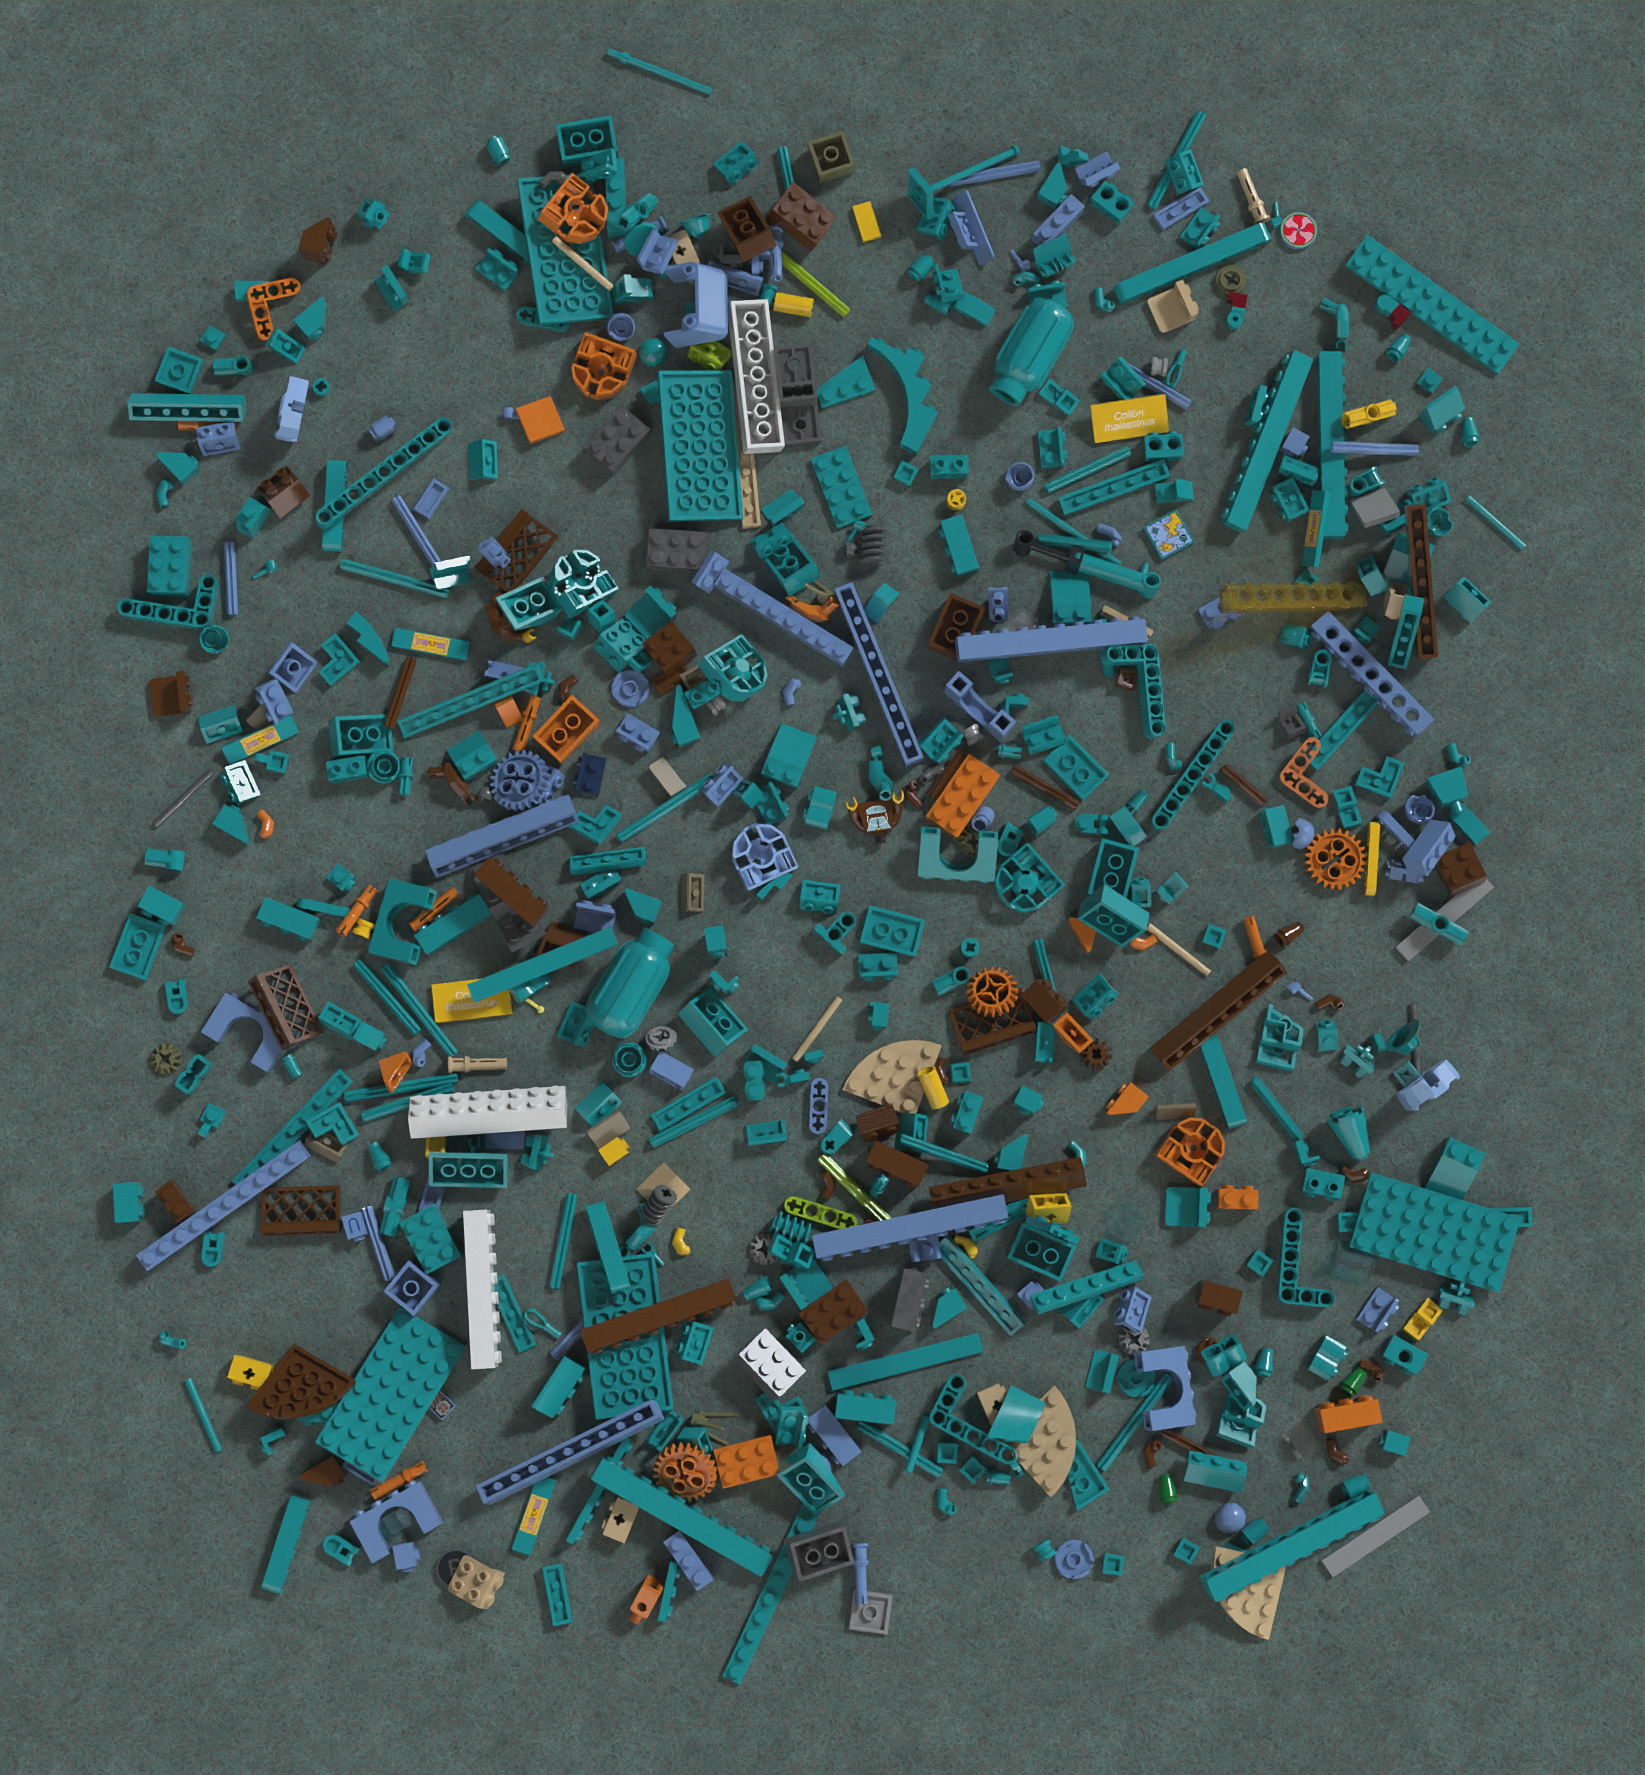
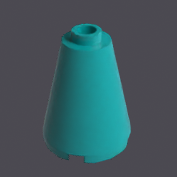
M1358 1104V1108L1353 1109L1352 1106L1342 1108L1333 1112L1331 1119L1329 1117L1326 1119L1351 1158L1360 1161L1368 1157L1367 1154L1370 1153L1365 1111L1363 1105Z

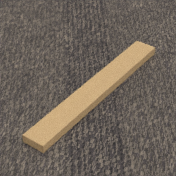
M733 381L743 506L742 529L761 527L755 459L754 454L743 453L736 382Z

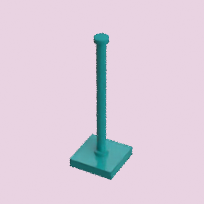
M1013 145L1009 150L932 185H928L913 167L908 170V197L923 216L929 220L934 217L933 192L1009 157L1020 155V150L1017 145Z

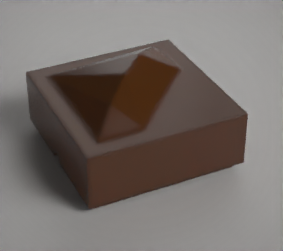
M1119 667L1115 687L1133 691L1138 672Z

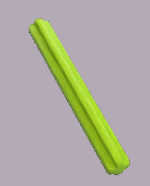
M781 250L782 265L842 317L849 313V307Z
M823 1153L818 1158V1162L878 1221L891 1219L826 1153Z

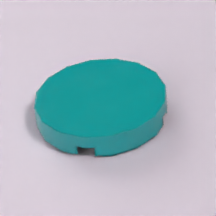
M641 222V224H635L627 230L624 235V245L628 253L638 257L652 229L657 230L659 233L658 228L652 223Z
M1129 1359L1118 1369L1117 1384L1126 1395L1143 1397L1154 1388L1156 1380L1155 1371L1137 1372L1135 1359Z

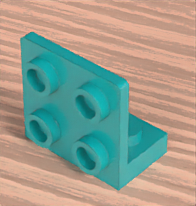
M814 1258L809 1269L794 1267L779 1277L801 1310L833 1288Z

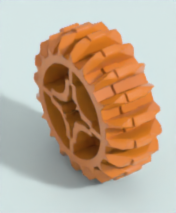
M990 966V971L983 967L982 974L976 971L977 977H970L972 982L967 983L969 989L966 990V994L969 995L967 998L968 1002H973L971 1008H977L978 1014L984 1011L985 1017H987L988 1013H991L992 1018L995 1017L997 1012L999 1016H1002V1010L1008 1013L1009 1007L1015 1006L1013 1001L1018 999V996L1015 995L1018 993V989L1015 988L1017 982L1012 981L1014 976H1007V970L1001 973V967H998L997 971H994L993 966ZM992 979L999 980V981L1003 982L1004 984H1002V983H998V984H997V983H994V982L992 981ZM985 981L986 987L981 992L976 993L979 985ZM990 987L995 992V998L994 995L991 992H989ZM1008 990L1007 997L1002 1002H999V996ZM990 1000L993 1004H986L983 1001Z

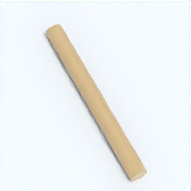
M557 236L552 240L553 244L608 291H611L614 285Z
M1150 923L1146 929L1206 977L1209 975L1210 969Z
M838 996L834 998L796 1051L792 1059L797 1063L842 1002L841 998Z

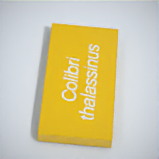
M1165 394L1090 405L1094 443L1146 436L1152 432L1158 434L1169 432Z
M480 979L432 984L435 1023L513 1014L510 991L508 989L474 1003L467 985Z

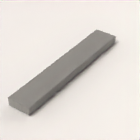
M1486 878L1484 883L1452 897L1436 913L1446 916L1451 922H1455L1491 891L1494 886ZM1435 921L1436 928H1443L1442 921ZM1421 924L1395 948L1408 962L1439 934L1431 932L1429 928Z
M1417 1495L1321 1561L1330 1575L1334 1577L1430 1513L1420 1496Z

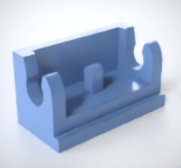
M489 660L485 677L495 681L524 668Z
M660 1051L649 1073L683 1092L694 1069Z

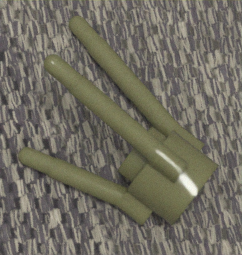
M815 580L812 583L822 591L807 583H804V586L819 595L816 601L820 603L795 599L796 602L802 601L809 605H823L831 596H836L832 594V591L826 589Z
M700 1411L699 1414H693L690 1427H706V1429L709 1427L723 1431L724 1427L708 1423L709 1418L706 1417H739L740 1414ZM707 1432L709 1438L723 1445L728 1444L721 1438Z

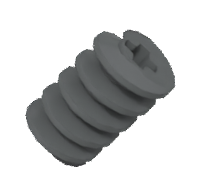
M866 526L863 529L865 536L862 537L864 543L861 546L863 549L861 556L864 557L860 559L862 565L882 566L878 562L884 561V558L880 557L879 554L885 553L884 550L880 549V547L885 546V543L880 540L886 539V536L882 535L881 532L887 531V528Z
M657 1185L648 1197V1200L642 1206L643 1219L647 1224L652 1226L659 1225L666 1214H668L677 1200V1196L671 1188L666 1185Z

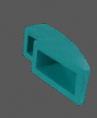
M355 612L347 624L361 635L357 642L389 667L391 662L381 639L372 626L358 612Z

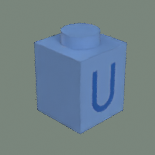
M362 1211L341 1217L348 1240L353 1239L354 1242L365 1239L364 1235L369 1234Z

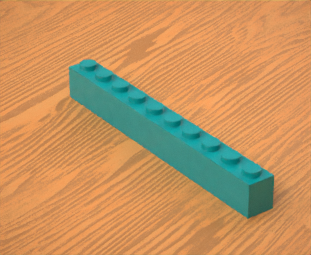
M1296 350L1287 352L1282 357V366L1274 377L1275 384L1268 393V402L1261 410L1263 411V416L1254 428L1255 435L1248 444L1247 448L1249 450L1247 455L1241 461L1242 468L1234 479L1235 486L1227 497L1228 504L1221 513L1222 519L1220 524L1239 533L1247 531L1314 359Z
M1319 351L1317 354L1319 491L1330 492L1323 540H1343L1345 535H1348V523H1345V516L1348 515V505H1345L1348 488L1344 485V479H1347V468H1344L1347 453H1332L1330 451V444L1332 442H1346L1347 433L1343 431L1341 423L1342 413H1344L1343 406L1346 404V395L1343 394L1346 379L1345 376H1342V369L1345 368V358L1342 357V351Z
M609 1456L607 1458L601 1457L590 1476L592 1481L762 1577L773 1558L769 1547L760 1544V1546L754 1544V1539L746 1534L740 1536L736 1533L737 1529L728 1524L726 1526L719 1524L720 1520L711 1514L709 1517L702 1514V1509L695 1505H692V1507L686 1505V1500L680 1496L672 1497L668 1494L669 1490L660 1485L657 1488L651 1485L652 1481L645 1476L639 1478L634 1475L635 1471L627 1466L622 1468L616 1465L618 1461Z
M1367 1489V1492L1334 1506L1199 1577L1208 1598L1215 1602L1224 1601L1228 1595L1243 1591L1245 1586L1260 1582L1261 1578L1277 1573L1278 1569L1284 1566L1293 1565L1295 1560L1310 1556L1313 1551L1327 1547L1334 1540L1343 1539L1347 1533L1362 1529L1363 1525L1379 1520V1517L1385 1513L1376 1492Z

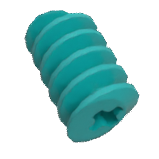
M780 1211L775 1216L769 1233L775 1229V1234L782 1232L783 1237L789 1235L790 1241L796 1238V1242L803 1241V1244L806 1245L812 1231L811 1223L804 1227V1220L797 1224L796 1217L789 1221L790 1215L787 1214L782 1218L783 1212Z

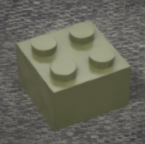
M843 131L807 142V150L819 184L855 173V164Z

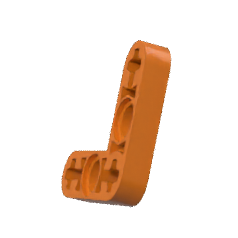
M287 278L250 287L246 291V299L258 339L262 341L268 340L273 330L266 301L297 294L301 288L297 279ZM289 282L292 285H296V288L293 289L294 292L291 289L283 291L285 294H282V287L288 286ZM271 285L278 288L276 296H272L268 292V288ZM261 287H264V294L259 295L257 300H255V297H251L250 294L253 293V289H255V292L263 291ZM257 308H262L265 312V316L262 319L257 318L255 315ZM267 320V323H264V328L269 330L267 337L264 334H260L263 327L262 324L258 325L257 322Z
M1309 737L1284 767L1280 774V779L1283 784L1314 807L1322 808L1328 803V794L1302 775L1321 748L1318 738ZM1314 741L1316 742L1315 747L1317 749H1311L1309 755L1312 756L1311 758H1309L1308 755L1304 752H1301V750L1303 749L1306 752V750L1309 747L1307 743H1312ZM1297 756H1303L1306 759L1304 766H1298L1295 763ZM1285 772H1292V777L1295 780H1297L1298 777L1301 778L1297 782L1295 787L1292 786V784H1294V781L1292 779H1289L1288 781L1285 780ZM1303 782L1308 783L1310 786V790L1306 793L1299 790V785ZM1313 788L1316 789L1314 794L1317 796L1322 794L1324 796V803L1321 801L1316 803L1317 798L1313 795L1311 798L1307 797L1311 794Z

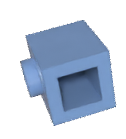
M1293 427L1280 450L1283 452L1282 455L1296 460L1299 455L1303 457L1308 448L1305 444L1310 436Z
M1030 1281L1016 1295L1030 1309L1033 1306L1030 1301V1295L1044 1291V1289L1038 1282L1033 1283Z
M414 1541L392 1546L396 1569H402V1572L414 1570V1566H417L418 1561L421 1560L420 1551L415 1549Z

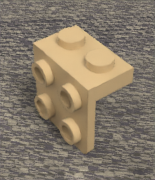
M1183 280L1176 282L1173 289L1151 297L1147 301L1161 333L1194 321L1198 315V305L1195 301H1192L1190 297L1191 290L1188 284L1185 285Z
M465 1555L456 1569L448 1586V1591L477 1608L488 1609L495 1600L494 1595L497 1589L503 1584L505 1573L498 1569H491L472 1557Z

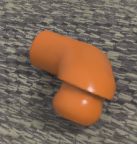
M262 809L256 816L262 822L259 835L266 839L273 833L274 821Z
M1152 934L1146 939L1135 938L1130 942V946L1144 951L1158 941Z

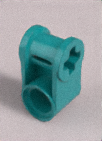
M1373 467L1354 477L1347 486L1348 494L1352 497H1359L1383 486L1385 482L1381 480L1377 473L1378 468ZM1353 484H1358L1361 490L1354 489Z
M1319 650L1313 655L1307 685L1317 684L1322 685L1323 688L1327 687L1331 655L1328 651ZM1317 655L1325 657V664H1320L1317 661Z
M841 1119L822 1140L820 1145L821 1151L827 1155L834 1154L854 1135L855 1131ZM826 1141L828 1143H830L831 1141L834 1143L832 1146L834 1148L833 1150L825 1149Z

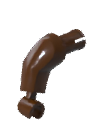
M447 762L444 766L428 768V775H431L429 779L446 778L459 797L464 796L463 802L465 805H471L468 800L469 797L474 802H477V796L474 793H468L470 788L453 763Z

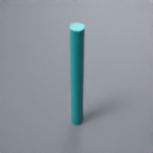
M1469 495L1464 500L1520 550L1526 546L1522 540L1472 496Z
M192 1379L185 1380L184 1383L215 1453L223 1450Z

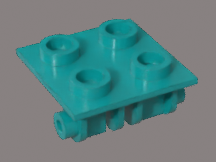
M1067 233L1033 249L1037 271L1042 278H1048L1055 274V272L1059 273L1058 267L1063 271V266L1066 269L1074 266L1076 262L1074 255H1071Z

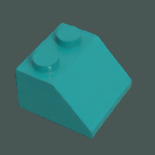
M1455 385L1427 405L1418 416L1431 434L1436 431L1441 433L1448 427L1446 425L1452 420L1454 423L1463 416L1461 413L1465 410V406L1457 386Z
M479 730L447 750L466 782L499 762Z

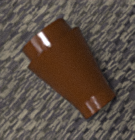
M1298 921L1295 924L1278 929L1277 933H1275V938L1281 946H1289L1305 929Z

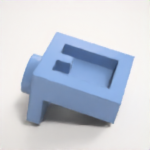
M765 251L751 258L753 275L759 276V272H763V261L759 260H770V251Z

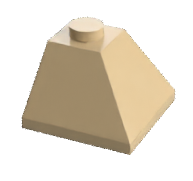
M664 1162L636 1189L648 1200V1197L657 1185L668 1186L677 1196V1200L672 1208L691 1190Z

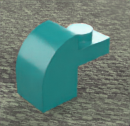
M780 1234L773 1235L767 1252L776 1256L780 1262L802 1269H809L815 1255L814 1249L802 1242H792Z

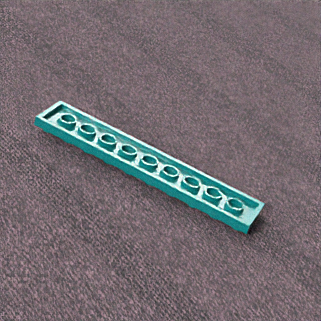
M1368 234L1345 265V267L1377 290L1391 296L1416 318L1497 375L1519 346L1517 341Z

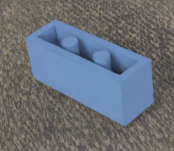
M1071 194L1033 233L1032 241L1040 246L1063 235L1083 214L1085 206Z
M1430 820L1402 859L1408 873L1429 875L1456 837L1449 822Z
M826 1404L809 1416L807 1427L813 1434L815 1432L818 1433L821 1437L818 1441L824 1449L829 1448L833 1454L830 1456L837 1465L841 1463L844 1466L861 1453L859 1447Z
M678 1530L664 1540V1544L696 1591H699L713 1581L714 1577L682 1531Z

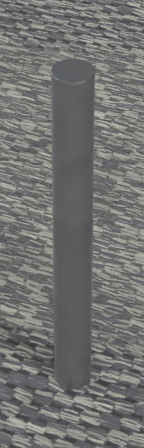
M208 769L153 821L155 826L159 827L214 774Z
M1409 1005L1410 1022L1415 1019L1418 1020L1417 1005ZM1418 1046L1412 1051V1061L1414 1068L1421 1075L1420 1050Z

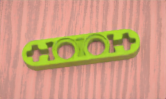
M792 1196L786 1199L784 1204L785 1210L790 1214L838 1229L846 1228V1224L840 1222V1226L836 1225L839 1213L843 1214L842 1219L846 1220L848 1217H851L852 1222H854L853 1226H857V1219L854 1215ZM796 1200V1204L802 1206V1202H805L803 1214H799L800 1209L797 1208L791 1211L787 1203ZM810 1205L817 1208V1214L813 1217L806 1214V1208ZM828 1211H832L836 1215V1219L831 1223L827 1222L824 1218L825 1213Z

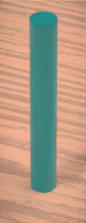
M927 1416L922 1417L904 1470L912 1474L930 1420Z

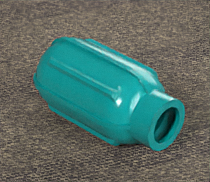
M1037 299L1028 306H1025L996 355L994 364L995 377L988 387L993 395L1007 404L1020 406L1027 392H1032L1042 387L1066 346L1074 328L1073 316L1065 307L1051 299Z
M643 927L636 940L624 943L614 955L587 1001L585 1010L587 1019L595 1027L614 1037L622 1039L634 1034L670 973L668 957L675 945L652 930Z

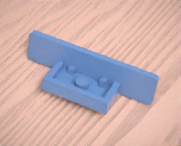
M964 190L952 199L957 212H952L948 217L961 249H973L978 264L984 265L994 259L995 255L968 190Z

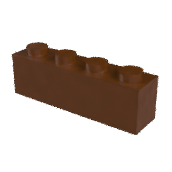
M489 857L474 875L534 927L548 911L546 907L548 903L540 896L536 899L531 894L533 890L525 883L523 885L517 882L518 877L512 871L507 873L502 869L504 864L497 858L492 860Z

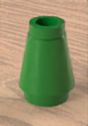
M1357 1367L1341 1382L1340 1390L1349 1397L1357 1395L1367 1375L1366 1372Z
M1171 1474L1160 1475L1158 1499H1161V1503L1177 1502L1176 1497L1178 1495Z

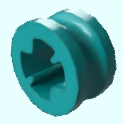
M318 378L313 382V390L318 396H326L330 392V385L326 379ZM324 383V386H327L326 389L324 388L322 392H319L317 386Z

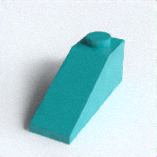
M681 685L676 687L672 724L674 733L670 734L674 745L678 743L679 748L701 740Z

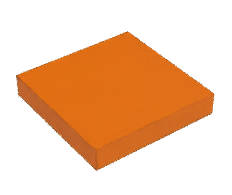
M551 396L515 409L529 444L565 432Z

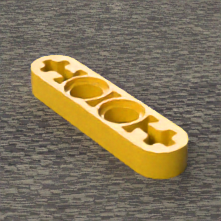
M1369 822L1367 846L1369 848L1368 853H1366L1367 872H1365L1364 895L1375 896L1380 837L1379 822Z

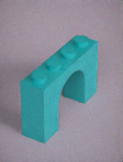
M921 827L918 877L924 879L941 878L946 881L960 879L963 882L977 880L981 883L995 882L998 832L979 831L975 856L965 864L955 865L944 860L939 852L940 828Z
M389 878L384 889L383 901L379 906L378 919L374 924V933L369 941L368 953L417 965L422 947L398 940L393 931V921L396 914L407 906H417L432 910L437 891L428 887Z

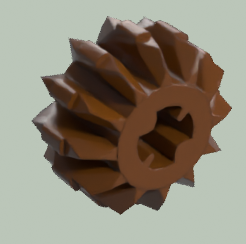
M1096 1038L1095 1044L1092 1042L1090 1047L1087 1046L1085 1048L1087 1051L1080 1053L1081 1055H1086V1057L1080 1059L1081 1062L1088 1061L1085 1065L1086 1068L1093 1064L1092 1071L1096 1070L1097 1064L1099 1069L1103 1070L1102 1062L1108 1066L1110 1063L1105 1058H1112L1111 1054H1106V1052L1111 1050V1047L1104 1048L1107 1044L1106 1041L1099 1045V1038ZM1093 1049H1094V1052H1095L1096 1050H1099V1051H1100L1099 1054H1098V1055L1100 1056V1059H1098V1057L1095 1058V1059L1092 1058V1056H1093L1092 1050H1093Z

